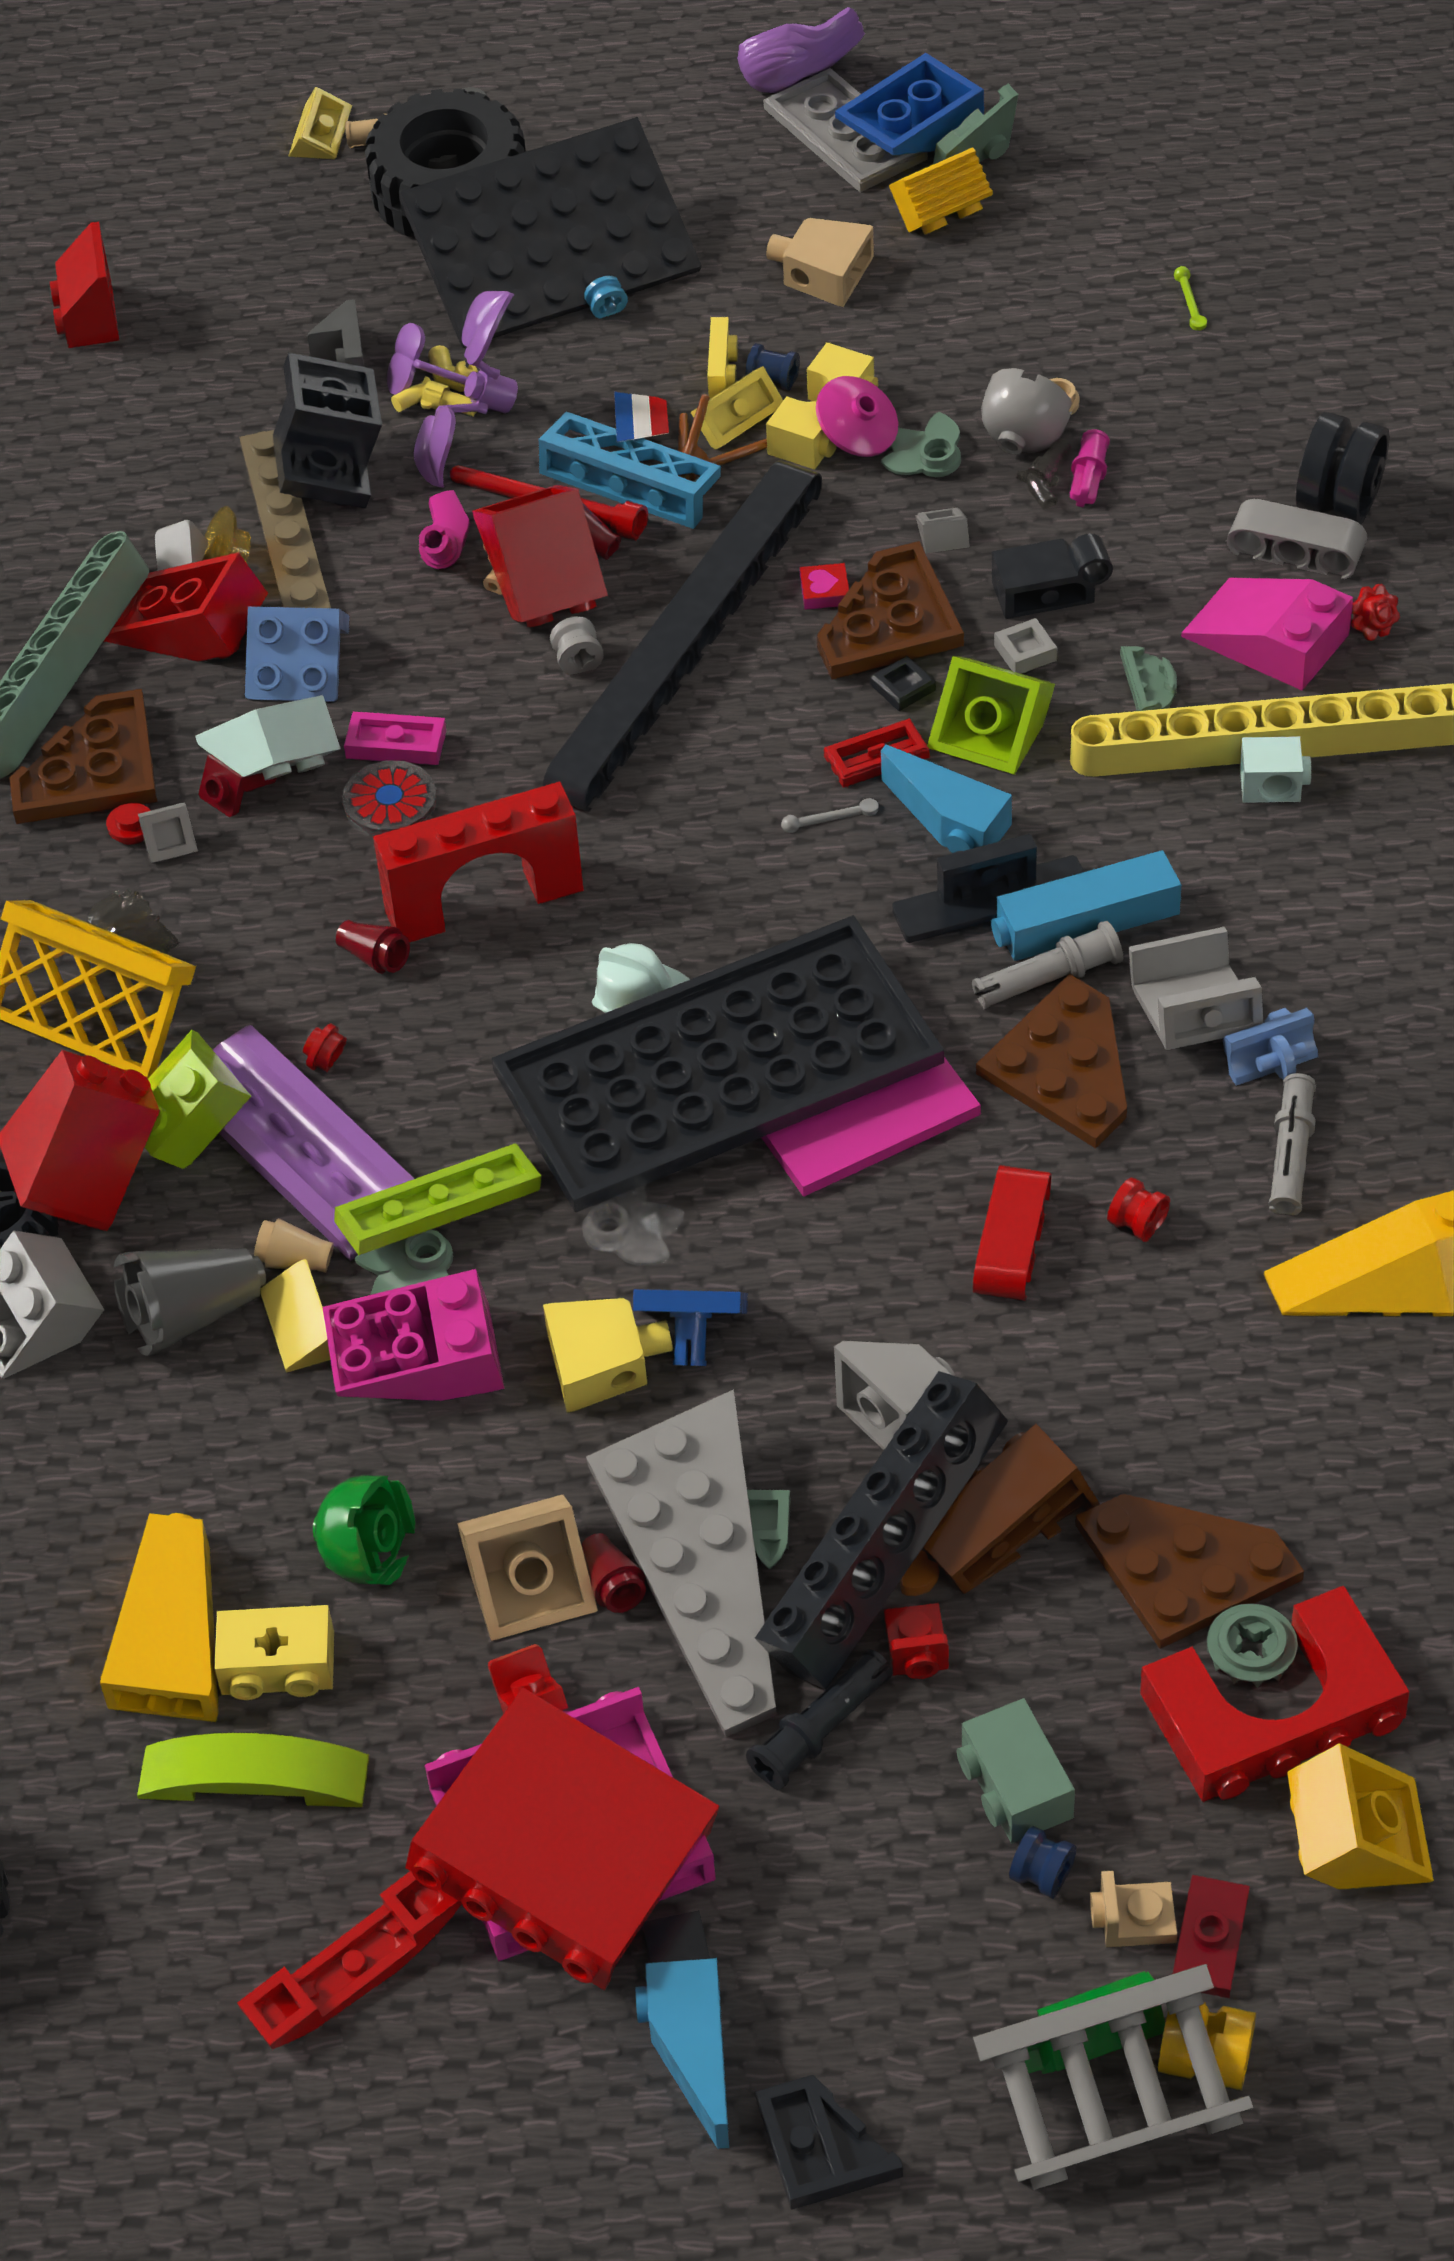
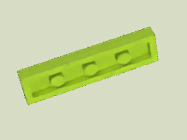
M515 1143L335 1207L334 1222L357 1254L361 1255L539 1191L541 1175Z

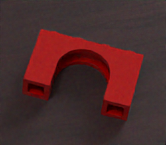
M560 781L373 836L386 915L391 927L399 928L402 934L408 938L409 942L446 932L441 903V895L446 882L460 867L485 855L509 853L520 856L522 858L523 872L538 904L584 891L576 815Z
M1344 1585L1293 1605L1291 1624L1296 1632L1298 1645L1316 1673L1323 1689L1319 1699L1309 1709L1296 1716L1267 1720L1252 1717L1234 1708L1217 1689L1193 1646L1142 1667L1140 1694L1202 1802L1216 1796L1224 1800L1234 1798L1244 1792L1252 1781L1269 1774L1272 1778L1287 1776L1289 1770L1299 1766L1301 1761L1323 1753L1339 1743L1349 1747L1352 1740L1371 1732L1374 1736L1386 1735L1395 1730L1402 1720L1406 1718L1410 1691Z

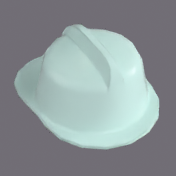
M623 944L613 949L605 947L599 954L597 985L592 1004L604 1013H607L690 979L681 972L662 964L655 952L642 944Z

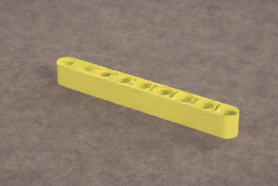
M1454 683L1089 715L1078 719L1072 726L1070 763L1077 773L1093 777L1240 764L1242 737L1300 736L1302 756L1310 757L1454 745Z

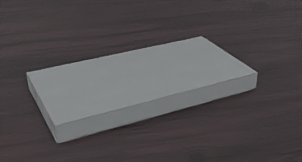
M831 68L763 100L764 109L860 193L928 160V152L892 155L836 119L835 111L861 94Z

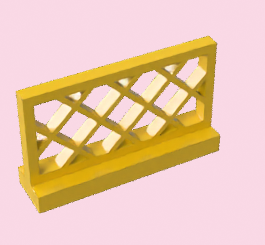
M32 900L6 901L1 920L8 922V926L0 950V1020L85 1055L93 1056L109 1065L124 1070H136L148 1079L158 1068L182 985H191L196 966ZM22 935L33 939L40 956L39 959L23 967L17 953ZM48 945L56 949L51 952ZM69 953L74 956L81 975L64 984L54 960ZM89 962L96 964L98 966L91 968ZM44 966L54 990L37 998L27 975ZM106 970H111L115 972L123 991L105 1000L95 976ZM131 979L136 980L139 983L133 985ZM17 981L26 1005L12 1011L1 1006L6 987ZM85 982L95 1007L78 1015L68 991ZM150 986L163 991V996L158 1012L147 1017L137 993ZM58 998L67 1022L54 1028L48 1025L41 1006ZM126 999L136 1024L119 1032L109 1008ZM31 1013L32 1018H29L25 1015ZM99 1014L109 1038L95 1045L89 1042L82 1023ZM71 1029L73 1035L66 1033V1031ZM139 1031L147 1046L142 1064L130 1058L123 1042L124 1039ZM113 1046L115 1052L107 1050V1048Z

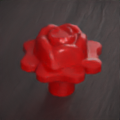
M1376 584L1373 588L1369 586L1362 587L1358 599L1352 605L1354 618L1351 621V626L1353 629L1362 632L1365 639L1369 641L1375 640L1377 636H1387L1392 625L1400 619V614L1397 610L1398 597L1389 594L1383 584Z

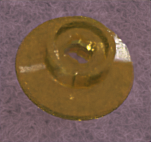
M224 506L216 512L207 528L205 537L209 542L202 561L239 552L246 562L250 550V534L248 531L237 528L235 513L230 507Z

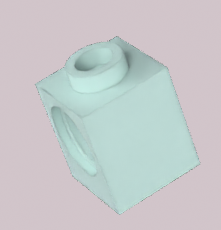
M1300 736L1242 737L1240 775L1243 803L1301 802L1302 785H1310L1311 758L1310 756H1302Z

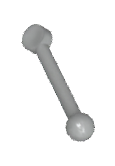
M866 798L860 802L859 806L800 818L794 815H787L783 818L781 827L787 833H794L799 827L860 814L872 816L878 812L879 805L876 800Z

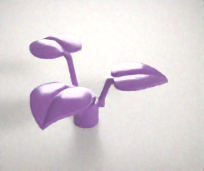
M486 291L479 294L472 302L462 331V343L467 347L464 356L468 364L478 367L480 371H473L468 377L419 360L425 343V334L419 325L408 323L401 328L397 336L395 354L390 360L387 372V385L391 394L396 395L409 388L414 378L415 369L418 368L464 384V394L472 402L471 404L438 406L435 416H427L421 425L414 447V460L420 474L431 485L444 487L443 471L456 424L454 413L479 412L486 414L488 409L508 413L515 403L518 391L516 380L500 375L499 369L492 368L482 361L499 322L512 297L515 295L508 291Z

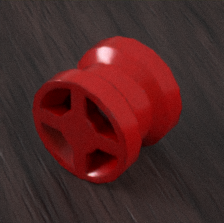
M1130 1177L1120 1186L1110 1204L1107 1214L1108 1223L1118 1228L1126 1226L1133 1230L1134 1237L1147 1242L1156 1229L1164 1222L1170 1208V1197L1158 1191L1151 1193L1145 1190L1143 1182Z

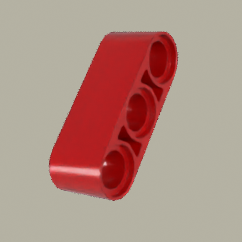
M999 1165L977 1254L973 1277V1293L1026 1301V1282H1030L1037 1255L1035 1254V1242L1040 1241L1046 1215L1044 1213L1045 1200L1049 1201L1052 1173Z

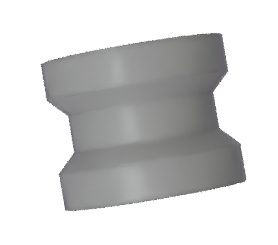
M584 617L566 618L559 622L550 634V642L557 653L559 667L564 673L569 675L596 669L604 657L602 646L596 639L594 625Z

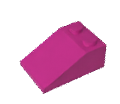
M1229 578L1184 629L1181 637L1303 691L1349 636L1353 597L1313 579Z

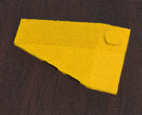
M1454 1191L1416 1200L1264 1271L1265 1279L1282 1315L1346 1316L1349 1312L1383 1313V1316H1401V1313H1433V1316H1454Z

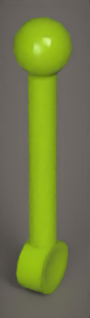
M1180 266L1174 271V279L1181 284L1191 314L1190 327L1193 330H1203L1207 326V319L1199 314L1189 283L1190 270L1185 266Z

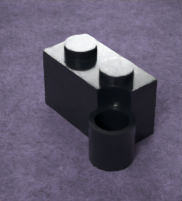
M1096 534L1081 535L1074 539L1070 545L1061 538L992 551V584L1005 619L1094 603L1095 586L1108 580L1113 572V565L1103 539Z

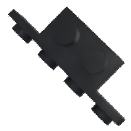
M1026 834L938 857L937 891L895 901L892 904V912L905 941L912 943L991 922L992 919L997 918L998 896L1083 873L1084 871L1078 858L1074 855L1037 864V846L1031 834Z

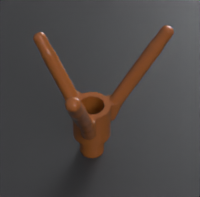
M706 394L701 396L689 437L688 415L686 413L680 414L678 451L717 465H723L767 447V439L709 459L707 454L698 447L697 442L710 397ZM694 473L678 475L694 481L697 477Z

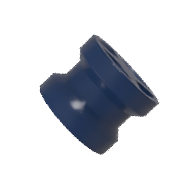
M1032 1826L1025 1833L1011 1863L1009 1878L1021 1885L1031 1882L1039 1887L1041 1894L1054 1899L1071 1871L1077 1847L1065 1840L1055 1843L1047 1839L1046 1833L1043 1830Z

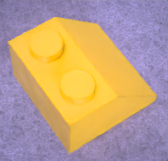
M1340 1743L1287 1772L1291 1792L1290 1806L1295 1816L1300 1847L1299 1860L1303 1867L1304 1875L1336 1889L1434 1881L1414 1777Z

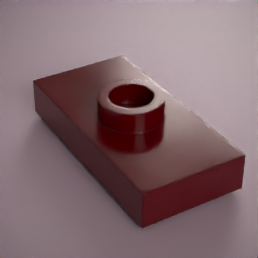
M1192 1875L1172 1974L1206 1964L1214 1988L1201 1993L1230 1999L1248 1903L1249 1885Z

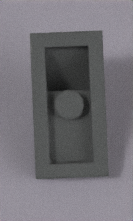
M355 299L346 300L308 333L310 357L364 367Z

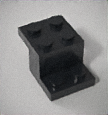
M288 352L283 366L287 396L273 433L280 493L289 494L297 498H311L333 502L341 506L350 505L366 508L371 497L367 464L382 427L374 369Z

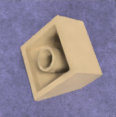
M564 1495L457 1523L469 1571L491 1641L598 1611L572 1506Z

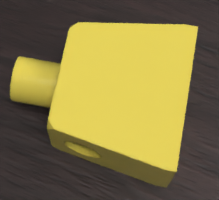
M624 1298L543 1305L547 1335L567 1413L647 1385L644 1357L673 1351L667 1321L636 1326L630 1301Z

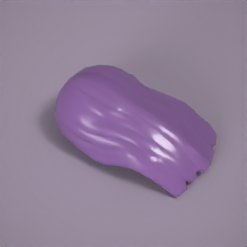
M847 7L821 25L784 24L746 39L738 46L737 59L740 70L748 84L757 91L766 93L781 92L807 77L827 70L850 52L865 34L862 23L858 21L857 13L852 8Z

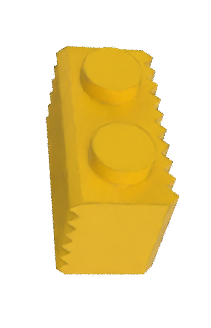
M973 147L889 185L908 232L921 227L924 235L948 225L945 216L956 211L959 218L962 219L982 210L983 207L980 201L993 195V190L989 187L986 174L983 172V166L979 164V158L976 156V150Z

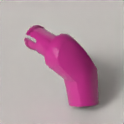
M454 490L444 491L429 498L428 504L433 524L425 527L419 535L421 558L428 566L436 569H445L455 564L462 553L470 529L469 518Z

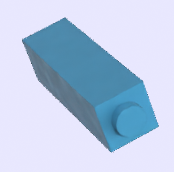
M1157 851L998 896L997 918L991 920L993 935L999 947L1007 946L1014 961L1056 949V943L1062 937L1070 936L1073 939L1097 929L1098 923L1108 921L1115 932L1178 915L1180 914L1181 883L1164 851Z

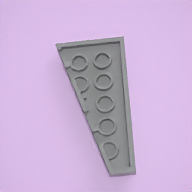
M733 1389L586 1456L588 1467L639 1568L643 1571L644 1577L726 1737L777 1715L769 1653L755 1639L765 1621Z

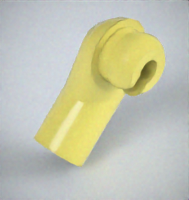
M435 346L428 353L429 361L432 365L466 377L473 371L478 372L476 366L469 364L467 368L465 361H460L456 366H453L449 350L445 346ZM433 374L435 382L448 385L453 390L464 392V384Z

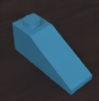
M887 744L882 748V781L942 846L947 847L951 853L998 842L1012 825L1011 794Z
M717 1958L646 1963L647 1986L636 1987L638 2023L649 2022L652 2044L717 2149L729 2148Z

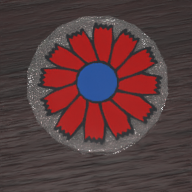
M385 760L367 765L353 774L344 786L342 796L343 810L348 823L357 832L370 837V834L378 835L432 819L435 807L437 808L438 802L437 790L432 776L418 765L394 760Z

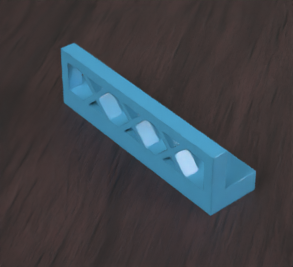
M567 411L539 438L540 474L622 504L630 501L645 505L648 513L692 529L703 518V495L721 477L720 465L643 438L617 442L615 428ZM569 430H572L584 434L586 436L570 438L564 435ZM615 445L624 450L609 452L601 449V447ZM654 459L663 462V464L648 466L639 461ZM694 473L700 477L696 482H693L678 475Z

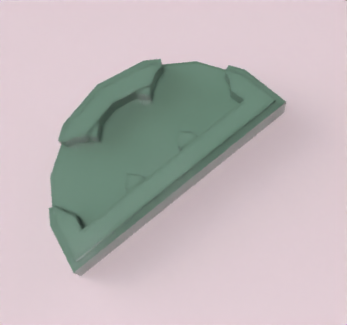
M1121 646L1120 656L1136 710L1146 711L1169 708L1177 692V674L1170 661L1164 657L1160 660L1156 656L1144 653L1145 648Z

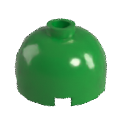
M364 1475L352 1477L331 1489L320 1505L313 1522V1537L326 1567L345 1581L358 1584L390 1585L400 1578L409 1555L397 1560L395 1559L405 1534L415 1533L412 1501L405 1486L400 1481L388 1480L389 1476ZM391 1551L392 1556L381 1563L377 1552Z

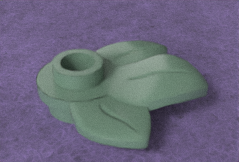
M937 412L929 420L925 431L898 428L896 439L891 445L893 452L881 459V463L889 471L900 475L923 473L931 477L947 476L956 471L961 464V452L956 446L960 439L959 427L950 417Z
M431 1229L357 1255L355 1261L362 1268L378 1275L371 1291L372 1295L449 1276L447 1270L453 1261V1251L450 1242L441 1233ZM426 1253L434 1254V1256L429 1258H419Z

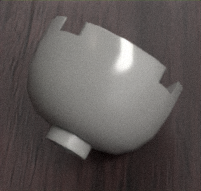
M1017 368L1001 369L992 375L981 406L982 421L989 435L1002 450L1011 454L1040 452L1059 440L1072 412H1069L1072 401L1066 392L1050 379L1039 374L1035 381L1022 378L1024 370Z

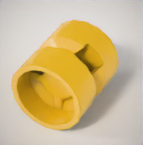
M1204 2002L1203 2005L1199 2006L1224 2085L1225 2087L1242 2091L1252 2045L1256 2013L1222 2006L1216 2013L1209 2012L1207 2004ZM1168 2011L1160 2050L1158 2072L1192 2079L1195 2076V2072L1176 2013L1169 2015Z

